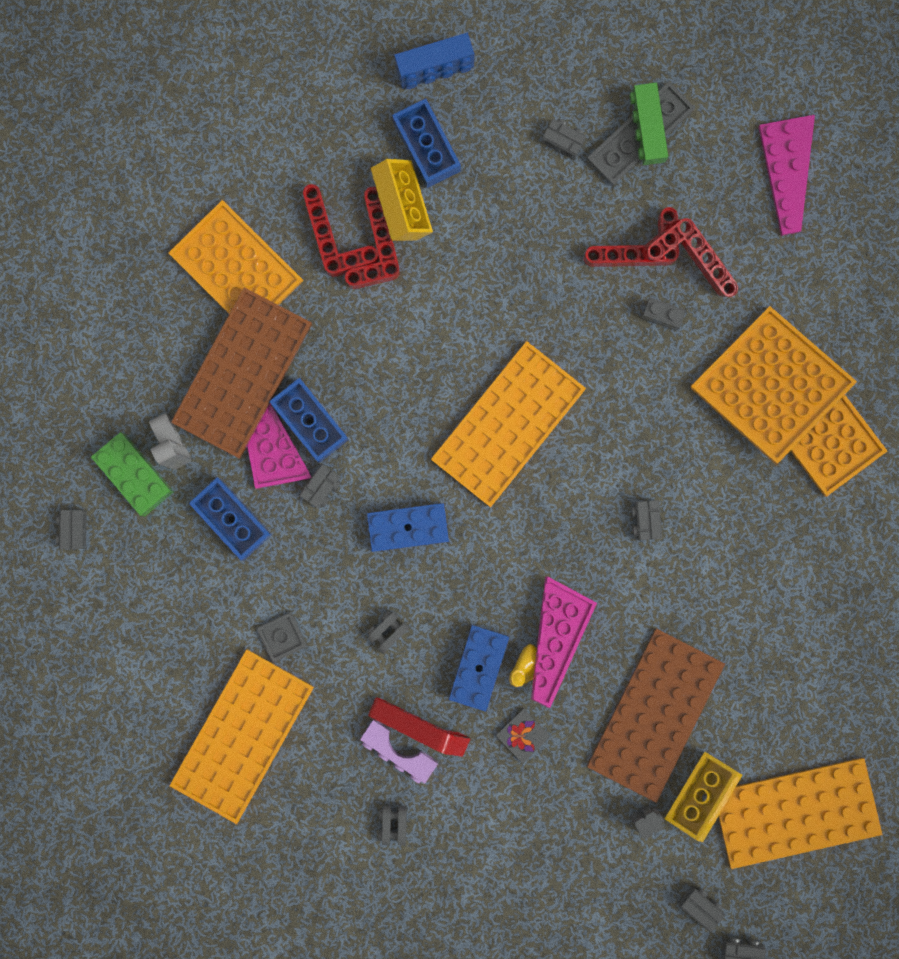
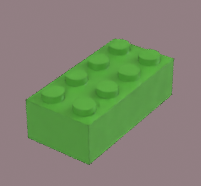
M122 432L91 456L140 516L145 517L174 493L172 488L129 437Z

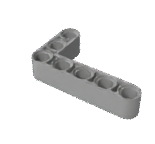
M164 413L149 421L160 443L151 448V452L159 465L176 470L191 462L192 459L174 424L171 423V418L167 413Z

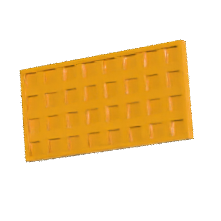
M526 341L431 460L491 508L586 388Z
M246 649L169 786L233 823L238 824L314 686Z
M863 757L738 785L718 816L731 869L882 835L867 767Z

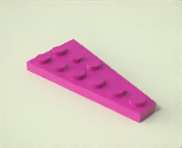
M815 115L762 124L758 127L781 236L801 232Z
M270 403L247 445L255 489L312 478Z
M548 576L545 577L531 700L550 708L597 603Z

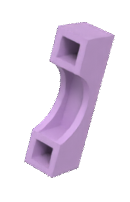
M373 719L360 739L363 741L362 745L369 750L375 749L379 752L378 756L383 760L394 762V767L399 771L410 773V778L415 782H423L425 784L438 765V761L423 751L413 756H404L397 753L389 741L390 728Z

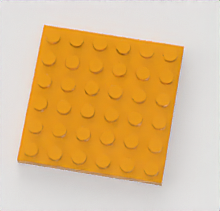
M769 306L691 386V389L777 465L857 381Z

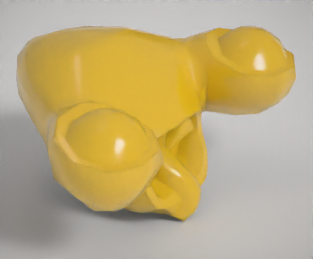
M528 644L522 650L515 667L509 675V682L512 686L521 687L523 684L533 680L536 646Z

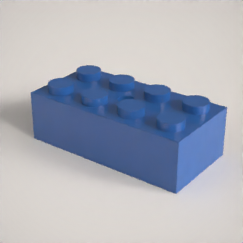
M468 32L394 55L395 67L402 89H413L417 87V84L423 82L429 84L440 77L449 78L456 72L466 73L474 67V51Z
M426 98L392 115L393 124L427 188L461 172V165Z
M300 378L269 401L318 463H321L349 440ZM309 418H312L314 420L313 424L311 425L307 424V420Z
M219 477L189 503L241 561L247 559L272 536V533ZM230 516H235L234 523L229 522Z
M444 503L367 513L372 552L449 542ZM406 524H410L412 526V529L410 531H406L404 529V526Z
M473 624L471 625L449 695L450 701L486 712L509 636ZM477 665L483 666V670L481 672H477L475 670V667Z

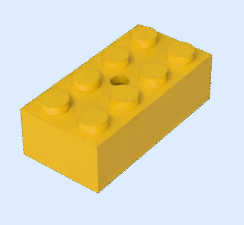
M386 159L371 167L373 180L392 241L419 240L432 233V227L412 160Z
M704 752L665 820L695 840L703 842L737 786L742 774L709 753ZM707 794V799L703 801V795Z

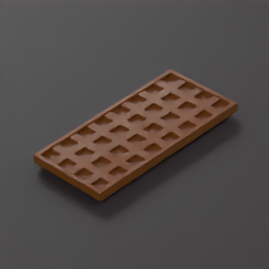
M244 287L171 423L240 459L270 404L269 401L273 399L310 330L312 322Z
M655 628L587 767L657 803L725 663Z

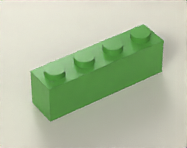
M657 82L634 85L630 93V103L634 104L635 110L632 112L633 122L637 123L635 137L636 141L640 143V148H638L639 160H642L643 165L665 163L668 159V151Z

